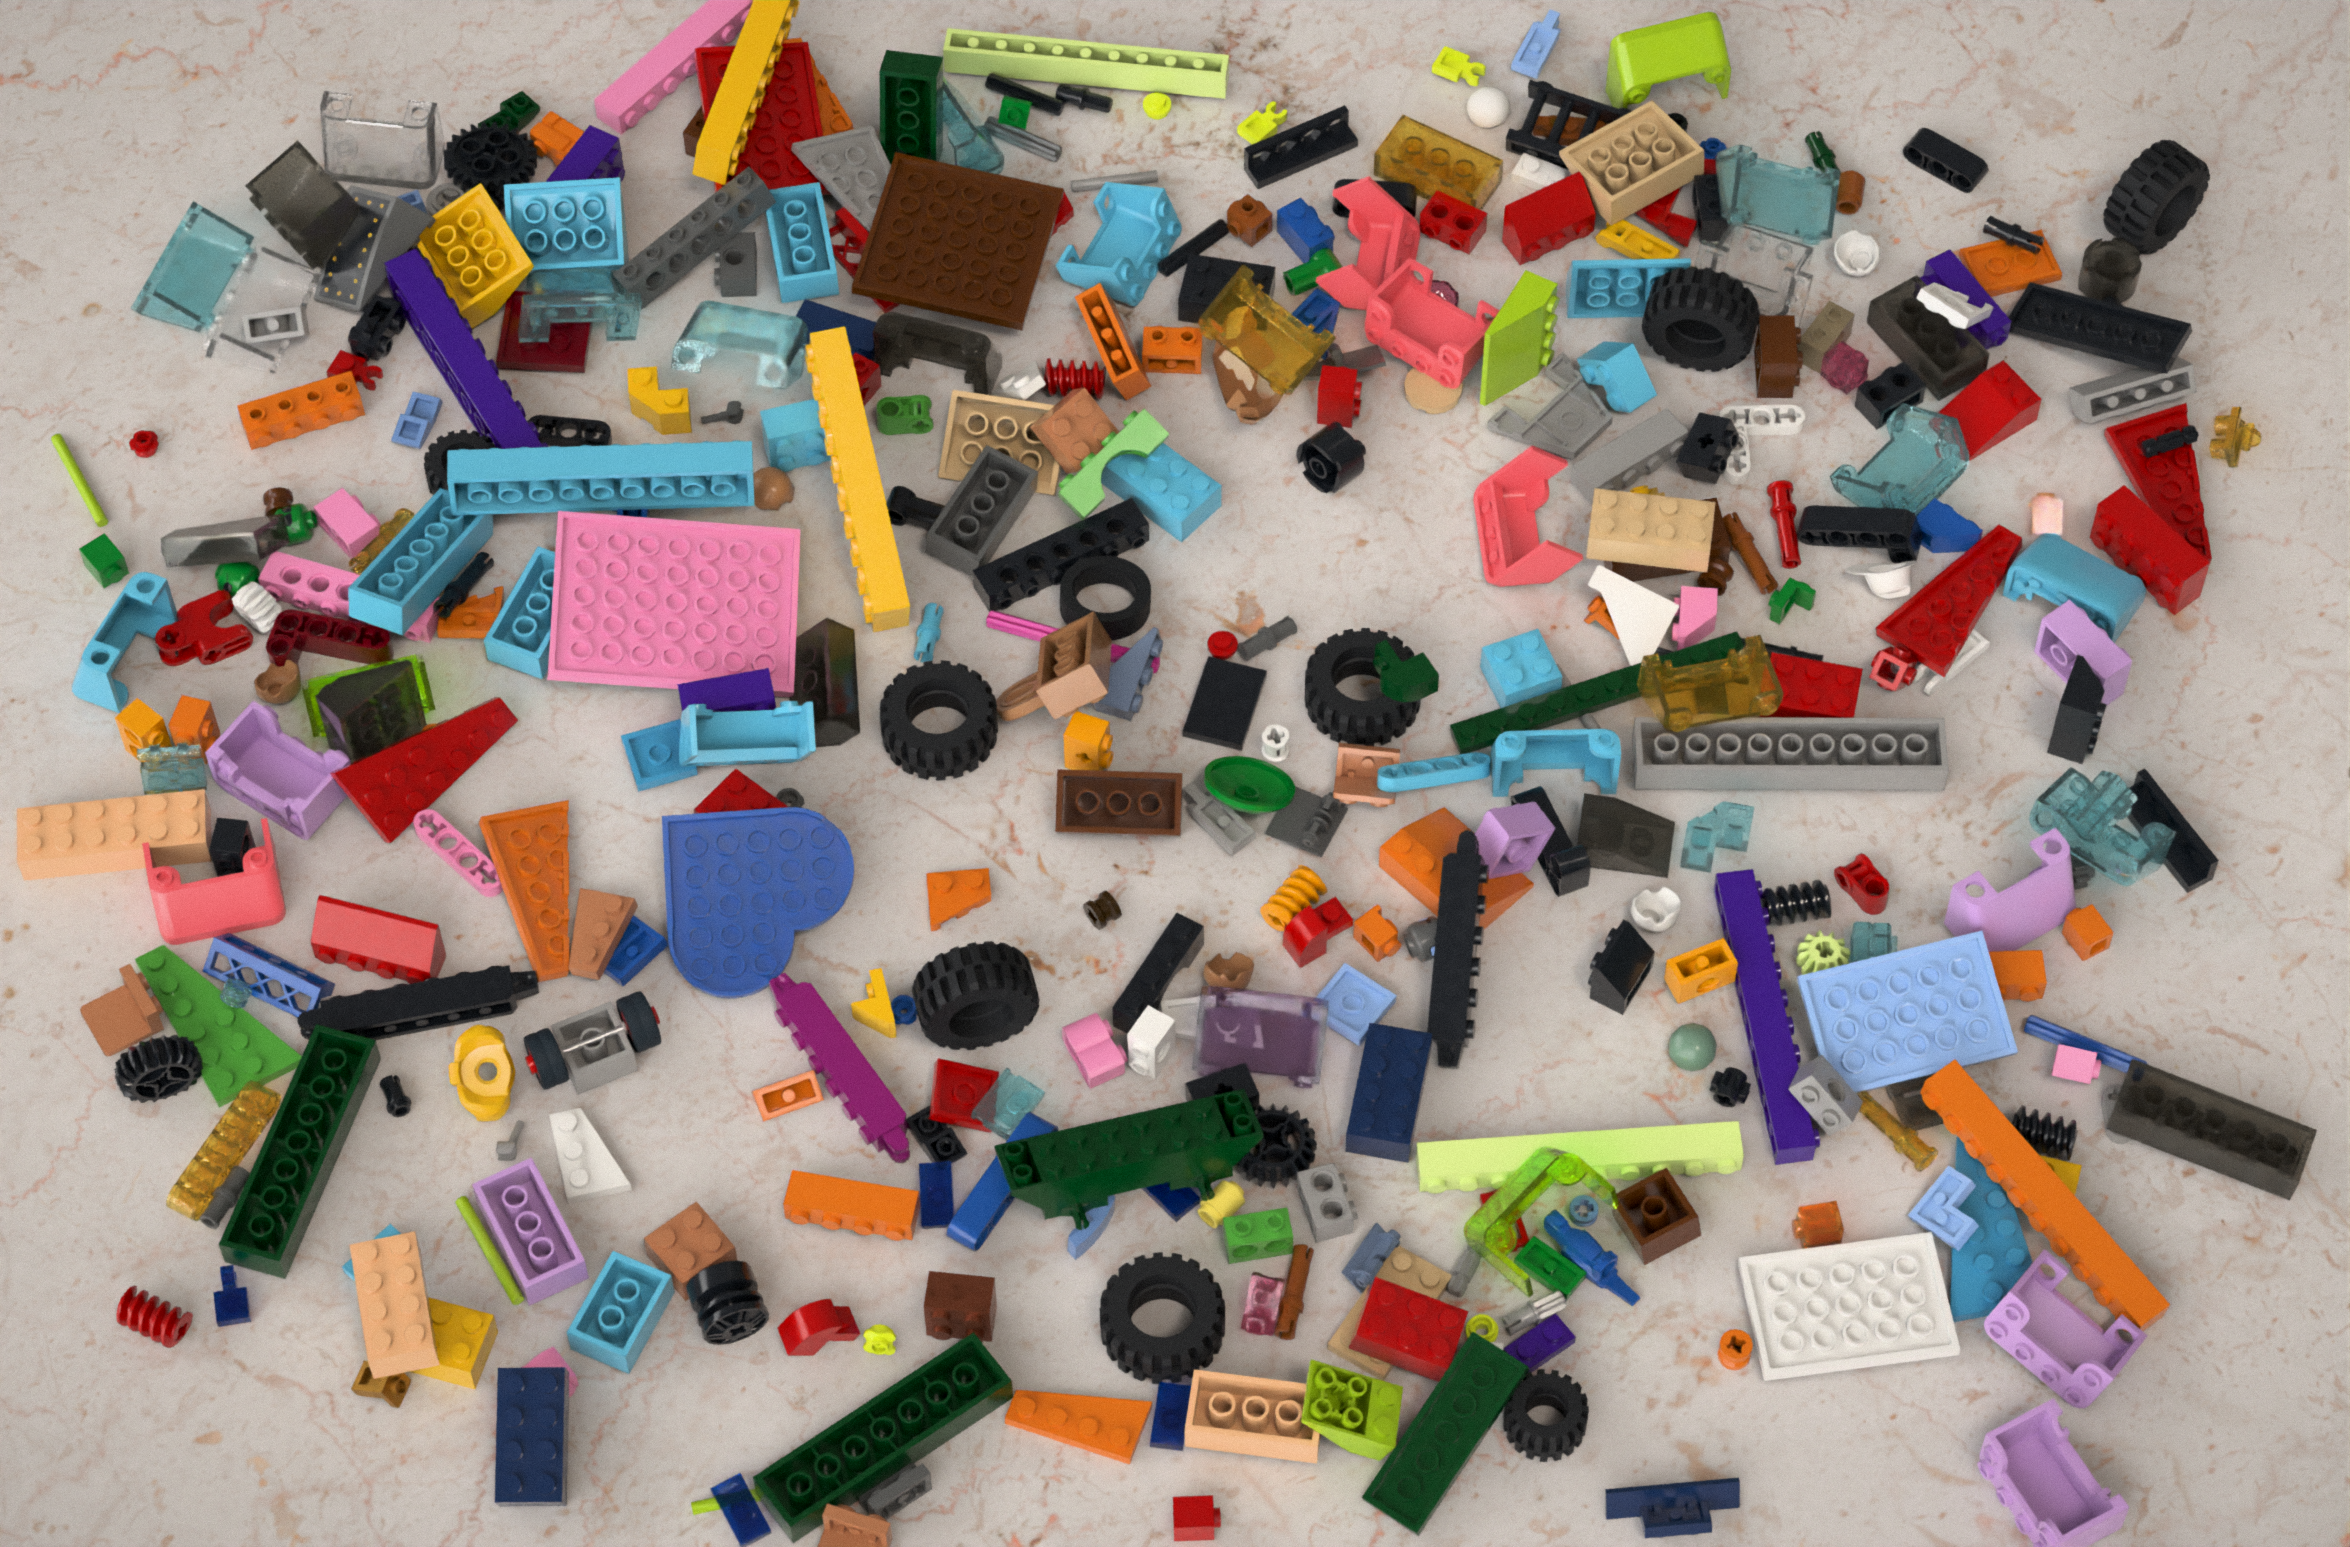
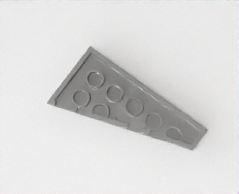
M869 125L792 143L791 151L869 233L891 168L873 126Z

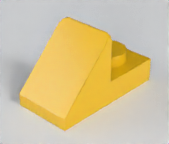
M882 968L869 970L870 983L865 984L868 999L851 1004L852 1017L856 1021L889 1038L897 1037L895 1020Z

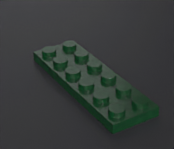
M1472 1332L1362 1496L1363 1501L1419 1536L1530 1370L1529 1367L1475 1332Z

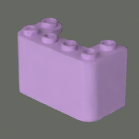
M252 701L205 752L212 777L217 785L228 794L297 837L308 840L347 797V794L331 776L330 772L350 765L351 760L343 751L338 749L336 751L329 749L325 754L320 751L315 753L307 748L301 739L295 736L291 738L283 733L277 720L279 716L271 707L267 705L263 707Z
M2054 1398L1986 1433L1980 1451V1461L1977 1465L1981 1475L1986 1480L1990 1479L1996 1488V1495L2000 1503L2004 1507H2009L2015 1516L2014 1520L2017 1528L2022 1534L2028 1535L2033 1543V1547H2088L2120 1530L2129 1506L2120 1494L2110 1498V1489L2108 1487L2102 1489L2069 1442L2070 1431L2067 1427L2062 1429L2057 1417L2062 1415L2063 1411Z

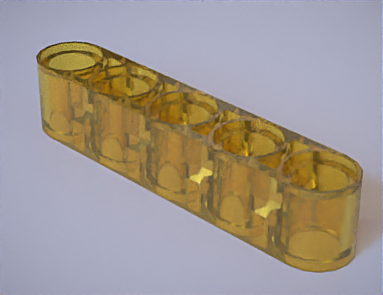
M253 1080L245 1084L170 1190L166 1200L168 1208L194 1221L200 1220L201 1214L204 1213L214 1198L212 1193L216 1187H221L234 1165L239 1166L276 1113L281 1102L280 1093Z

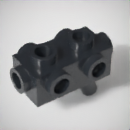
M374 295L371 302L364 306L360 320L356 326L350 329L348 335V342L354 355L365 358L367 361L370 358L378 361L382 354H389L393 345L392 337L394 333H401L406 323V317L403 314L400 302L390 297L385 298Z

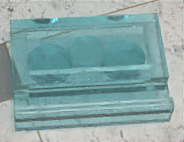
M1009 1068L1003 1071L971 1114V1118L979 1119L983 1122V1126L1006 1141L1028 1112H1033L1045 1095L1043 1090L1020 1075L1017 1077L1010 1073L1011 1070Z

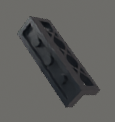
M1344 105L1244 148V170L1256 188H1263L1358 147V138L1348 126V109ZM1339 119V122H1338V123H1335V124H1333V125L1330 126V124H1331L1333 121ZM1263 152L1260 156L1253 158V155Z
M2144 768L2137 772L2134 785L2116 794L2114 802L2187 893L2213 880L2219 860L2148 771Z

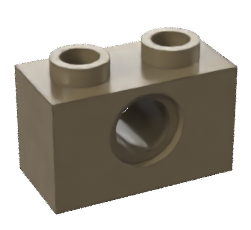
M1829 301L1801 336L1798 351H1802L1803 365L1821 374L1851 336L1855 314Z

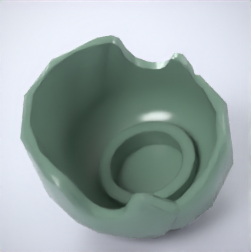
M1696 1023L1681 1025L1670 1037L1668 1044L1669 1056L1679 1068L1691 1072L1702 1070L1712 1063L1716 1055L1717 1044L1715 1037L1704 1025Z

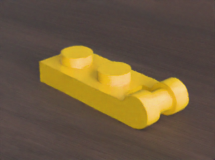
M1624 219L1612 226L1607 222L1606 229H1601L1595 237L1597 243L1602 247H1611L1631 259H1678L1680 255L1678 248Z

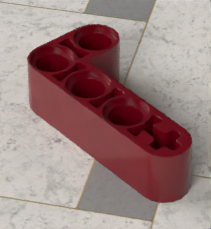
M294 609L284 610L277 616L266 643L270 664L274 663L279 667L284 666L286 660H291L298 664L302 651L374 666L387 665L394 657L391 638L386 629Z

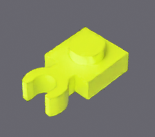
M1444 46L1432 65V73L1454 82H1458L1462 77L1472 86L1479 85V76L1474 74L1484 76L1486 71L1484 64L1479 62L1470 63L1469 55Z
M1270 102L1266 106L1264 114L1256 110L1237 126V134L1252 145L1274 136L1278 132V125L1283 124L1287 120V110L1284 109L1281 113L1275 114L1276 102Z

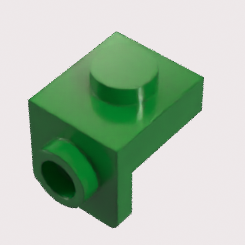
M1004 96L998 123L1026 129L1032 102Z
M1789 577L1780 591L1775 590L1769 600L1768 606L1771 607L1769 620L1780 625L1794 604L1810 611L1814 606L1816 591L1808 584L1798 582Z

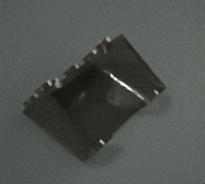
M298 140L245 185L252 194L248 199L259 211L263 209L267 211L264 215L265 219L289 242L292 248L302 256L313 270L317 267L323 270L361 211V207L352 196L324 171Z

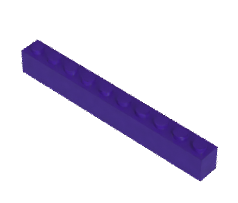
M1753 869L1716 873L1713 890L1724 939L1738 962L1734 984L1775 1165L1811 1161L1814 1159L1815 1149L1820 1147V1137L1818 1129L1812 1128L1810 1119H1813V1117L1788 1090L1799 1069L1798 1063L1801 1061L1798 1044H1793L1791 1035H1794L1793 1019L1791 1016L1787 1017L1785 1008L1788 1007L1787 993L1785 989H1780L1779 980L1782 978L1781 966L1779 961L1774 962L1772 954L1775 953L1773 934L1768 935L1766 926H1769L1768 910L1766 907L1761 906L1760 899L1763 898L1762 884L1760 880H1755Z

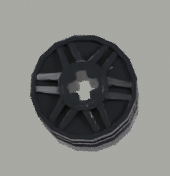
M735 1260L712 1265L696 1274L686 1285V1292L692 1309L698 1314L697 1322L701 1327L702 1336L709 1344L723 1345L740 1341L758 1332L769 1320L767 1307L763 1304L762 1295L757 1292L758 1284L752 1268L747 1262Z

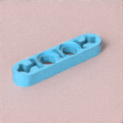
M1473 752L1383 766L1377 771V787L1385 792H1400L1483 779L1490 775L1491 758L1484 753Z

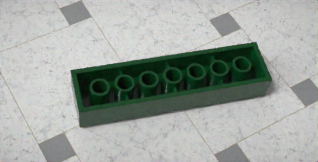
M316 1024L219 1242V1248L226 1263L286 1279L380 1063L381 1056L376 1040Z
M973 1332L753 1476L755 1492L792 1543H795L824 1524L822 1515L827 1504L851 1506L859 1500L860 1496L908 1464L916 1463L1013 1398L1012 1380Z

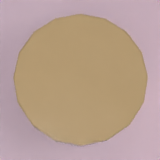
M1413 367L1407 373L1404 382L1405 397L1410 405L1417 410L1418 408L1426 410L1425 413L1428 414L1445 413L1458 404V400L1463 393V382L1456 389L1444 387L1440 382Z

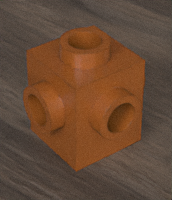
M1247 194L1241 200L1234 201L1228 208V230L1233 236L1241 238L1249 246L1253 247L1272 232V212L1267 209L1264 203L1259 200L1256 201Z

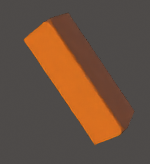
M809 1070L751 1091L763 1121L824 1100L814 1070Z

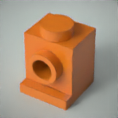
M1378 904L1355 920L1353 938L1377 962L1386 956L1391 957L1396 954L1402 945L1397 940L1398 930L1391 920L1384 919L1381 916L1382 908Z

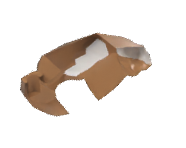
M1246 307L1235 309L1226 315L1217 335L1212 359L1218 384L1227 408L1236 412L1241 423L1253 425L1267 417L1279 404L1283 395V386L1271 398L1262 399L1258 395L1256 390L1257 372L1267 367L1275 358L1264 341L1255 333L1256 321L1252 318L1251 311Z

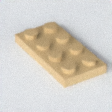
M1398 1246L1386 1258L1375 1277L1440 1300L1448 1288L1452 1275L1405 1248ZM1368 1285L1328 1342L1327 1350L1379 1380L1384 1381L1394 1365L1348 1348L1367 1290L1370 1287Z

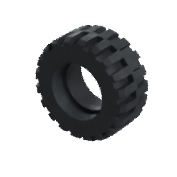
M2171 140L2155 142L2149 149L2146 148L2138 158L2132 161L2131 166L2127 171L2123 172L2120 176L2121 179L2112 189V194L2106 202L2107 208L2104 209L2103 221L2107 231L2139 254H2153L2158 249L2167 246V243L2172 241L2178 232L2185 228L2188 220L2194 216L2197 211L2196 208L2201 204L2204 192L2207 191L2210 174L2207 164L2180 144Z
M1689 266L1684 270L1682 267L1671 271V273L1667 272L1659 277L1652 285L1642 319V332L1649 346H1653L1654 352L1659 356L1663 355L1666 361L1672 364L1675 362L1680 364L1682 368H1695L1696 371L1701 372L1705 370L1715 372L1720 371L1722 368L1729 369L1742 362L1751 351L1760 315L1758 302L1748 287L1744 288L1740 280L1730 278L1729 274L1721 271V273L1713 271L1712 268L1707 267L1705 269H1698L1697 266Z
M1361 628V631L1354 632L1353 629L1343 631V635L1339 636L1336 633L1328 637L1327 644L1322 642L1315 648V654L1310 656L1307 662V670H1305L1304 700L1309 718L1313 723H1317V729L1322 734L1326 735L1329 733L1330 739L1338 743L1342 740L1347 742V744L1374 746V743L1380 742L1381 745L1391 742L1392 736L1398 738L1406 732V727L1412 726L1416 720V714L1419 712L1421 700L1399 702L1383 695L1374 700L1360 701L1345 696L1336 688L1339 682L1354 675H1370L1380 679V675L1374 667L1373 659L1375 658V645L1384 640H1387L1401 662L1413 657L1414 652L1409 646L1403 647L1401 639L1396 636L1390 638L1388 637V632L1381 630L1371 632L1370 628Z
M941 660V663L933 664V661L923 662L924 666L917 667L913 665L907 668L905 675L899 673L893 679V685L887 686L884 691V698L880 702L881 735L886 752L890 754L891 760L896 765L900 766L902 764L903 771L911 775L916 772L919 778L926 780L929 777H936V781L946 780L945 777L953 776L955 779L963 776V772L966 770L969 772L974 771L979 767L978 761L985 762L990 756V750L995 747L997 741V704L995 696L992 694V688L987 681H982V676L975 670L969 672L968 666L957 663L955 666L951 665V661ZM935 707L951 708L966 717L964 723L958 728L941 734L924 732L912 724L917 715Z
M984 941V944L974 942L967 944L965 947L959 948L957 946L951 948L950 952L945 954L940 953L935 956L934 961H928L923 966L922 970L916 975L912 986V994L922 1032L933 1043L943 1048L948 1046L952 1050H960V1048L974 1050L980 1046H984V1048L993 1046V1043L998 1041L1004 1042L1009 1039V1036L1017 1035L1023 1031L1024 1026H1028L1033 1021L1039 1008V994L1027 956L1014 946L1011 947L1001 942L999 944H995L993 941Z
M1163 1252L1153 1253L1152 1258L1146 1259L1145 1255L1134 1258L1135 1264L1130 1266L1129 1263H1125L1118 1268L1119 1277L1112 1275L1107 1281V1289L1101 1295V1308H1099L1101 1339L1103 1345L1106 1346L1107 1354L1112 1361L1118 1360L1119 1369L1124 1373H1128L1130 1370L1133 1371L1134 1378L1140 1381H1144L1145 1377L1152 1379V1384H1162V1380L1171 1379L1173 1384L1182 1382V1376L1184 1375L1192 1378L1194 1369L1199 1370V1366L1207 1368L1213 1362V1354H1218L1222 1346V1338L1225 1336V1300L1222 1299L1221 1287L1219 1283L1213 1282V1274L1208 1269L1204 1268L1201 1271L1199 1262L1192 1258L1186 1262L1182 1260L1181 1254L1172 1253L1171 1257H1163ZM1157 1299H1169L1179 1302L1188 1308L1193 1314L1194 1320L1189 1327L1179 1334L1170 1337H1155L1139 1330L1133 1324L1131 1317L1139 1307L1147 1302Z

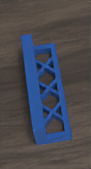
M231 933L214 937L203 968V972L296 1017H299V1014H302L305 1010L298 1007L294 997L295 994L302 992L311 997L306 1011L308 1012L309 1010L317 1009L321 998L331 996L335 987V983ZM219 953L227 956L232 969L224 972L214 967ZM247 966L252 968L258 982L252 985L245 982L240 969ZM273 979L279 981L285 995L280 997L272 995L267 982Z

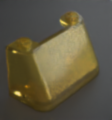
M1243 264L1199 318V331L1207 339L1217 341L1268 381L1270 388L1275 393L1281 396L1284 394L1291 395L1327 352L1336 337L1326 329L1321 333L1313 332L1315 326L1310 323L1307 327L1261 291L1264 287L1260 283L1257 286L1254 285L1251 280L1254 272Z
M1761 635L1746 637V646L1736 652L1735 648L1729 649L1727 659L1673 668L1671 660L1664 661V664H1662L1658 653L1643 656L1637 682L1641 697L1663 727L1674 732L1708 724L1773 714L1780 706L1784 693Z

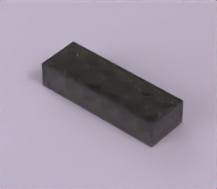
M2135 1059L2131 1060L2124 1075L2105 1127L2107 1130L2287 1200L2291 1199L2300 1182L2317 1132L2316 1129Z

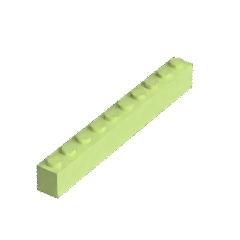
M947 28L943 48L944 71L951 73L983 76L993 73L1003 78L1222 99L1226 98L1229 79V55L952 28Z
M1739 1121L1417 1142L1416 1145L1419 1192L1428 1191L1432 1194L1456 1189L1469 1192L1477 1188L1486 1187L1503 1189L1516 1185L1537 1187L1545 1183L1569 1185L1575 1181L1600 1183L1607 1179L1620 1178L1625 1181H1631L1639 1177H1649L1665 1168L1668 1169L1671 1175L1686 1174L1687 1176H1699L1709 1172L1730 1174L1741 1170L1744 1157Z

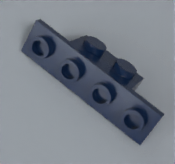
M1739 1477L1605 1489L1606 1520L1640 1517L1645 1538L1712 1533L1710 1510L1740 1508Z

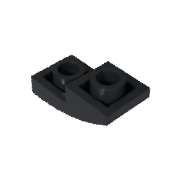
M930 1106L907 1118L906 1123L920 1147L938 1170L941 1171L967 1156L968 1153L951 1127L948 1128L943 1122L929 1120Z

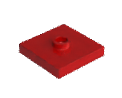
M938 1058L934 1066L929 1120L991 1133L994 1128L999 1071Z

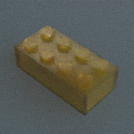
M1405 115L1400 117L1374 153L1375 176L1386 181L1410 183L1417 188V195L1427 200H1430L1434 193L1439 190L1482 210L1502 182V159Z

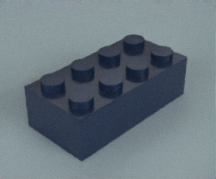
M1369 1022L1346 1132L1345 1152L1409 1163L1431 1055L1432 1033Z
M565 1367L498 1368L495 1503L500 1507L567 1506L569 1371Z

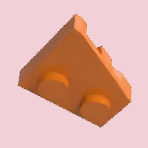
M504 587L494 588V594L479 599L477 595L470 596L463 604L458 605L449 617L443 618L439 616L437 626L438 638L484 639L503 607Z

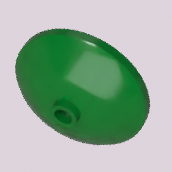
M1226 756L1215 759L1206 766L1203 776L1205 786L1217 800L1234 810L1244 813L1259 814L1278 811L1293 801L1296 791L1293 780L1283 770L1268 762L1251 757Z

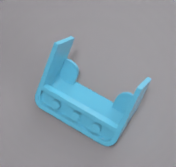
M798 701L780 702V707L773 710L713 712V710L706 709V704L688 705L681 714L680 766L793 763L804 760L816 751L813 701L806 702L802 706L798 705Z

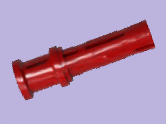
M1780 480L1767 486V494L1771 497L1772 502L1770 515L1777 525L1782 566L1787 569H1793L1801 565L1794 523L1797 507L1792 500L1793 484L1789 481Z

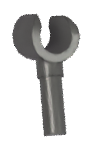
M730 401L727 404L726 411L701 417L702 423L726 420L731 424H738L743 418L744 409H741V402Z

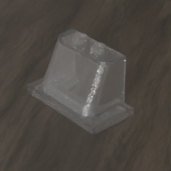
M1731 222L1717 244L1704 239L1701 241L1694 266H1697L1698 269L1712 268L1715 272L1721 273L1722 271L1729 274V277L1732 279L1737 278L1743 283L1744 288L1748 287L1753 293L1759 305L1760 315H1794L1795 327H1800L1814 276L1806 273L1814 252L1813 247L1735 222Z

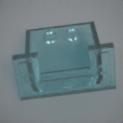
M608 269L536 270L528 276L526 284L527 295L522 296L518 327L519 342H548L551 323L607 322L605 331L607 341L636 340L642 303L641 294L621 293L617 281L612 275L613 272Z

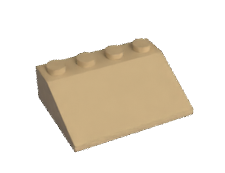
M1653 100L1559 151V156L1570 173L1580 172L1582 174L1594 209L1611 226L1693 181L1694 175L1704 174V149Z
M952 390L938 478L962 482L982 450L988 445L1038 471V483L1035 493L1055 496L1062 467L1030 428L1055 405Z

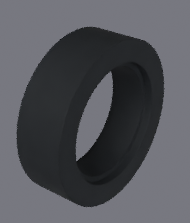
M1095 556L1075 563L1065 572L1060 583V613L1067 625L1093 612L1082 606L1076 597L1085 587L1100 583L1121 586L1127 589L1134 597L1131 605L1123 610L1111 613L1094 611L1111 640L1130 636L1141 629L1146 623L1150 614L1151 584L1145 572L1136 564L1114 556Z

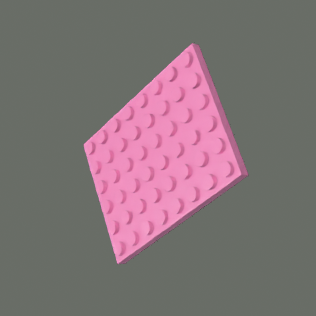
M558 511L547 680L678 689L677 684L769 668L774 696L793 698L800 529Z

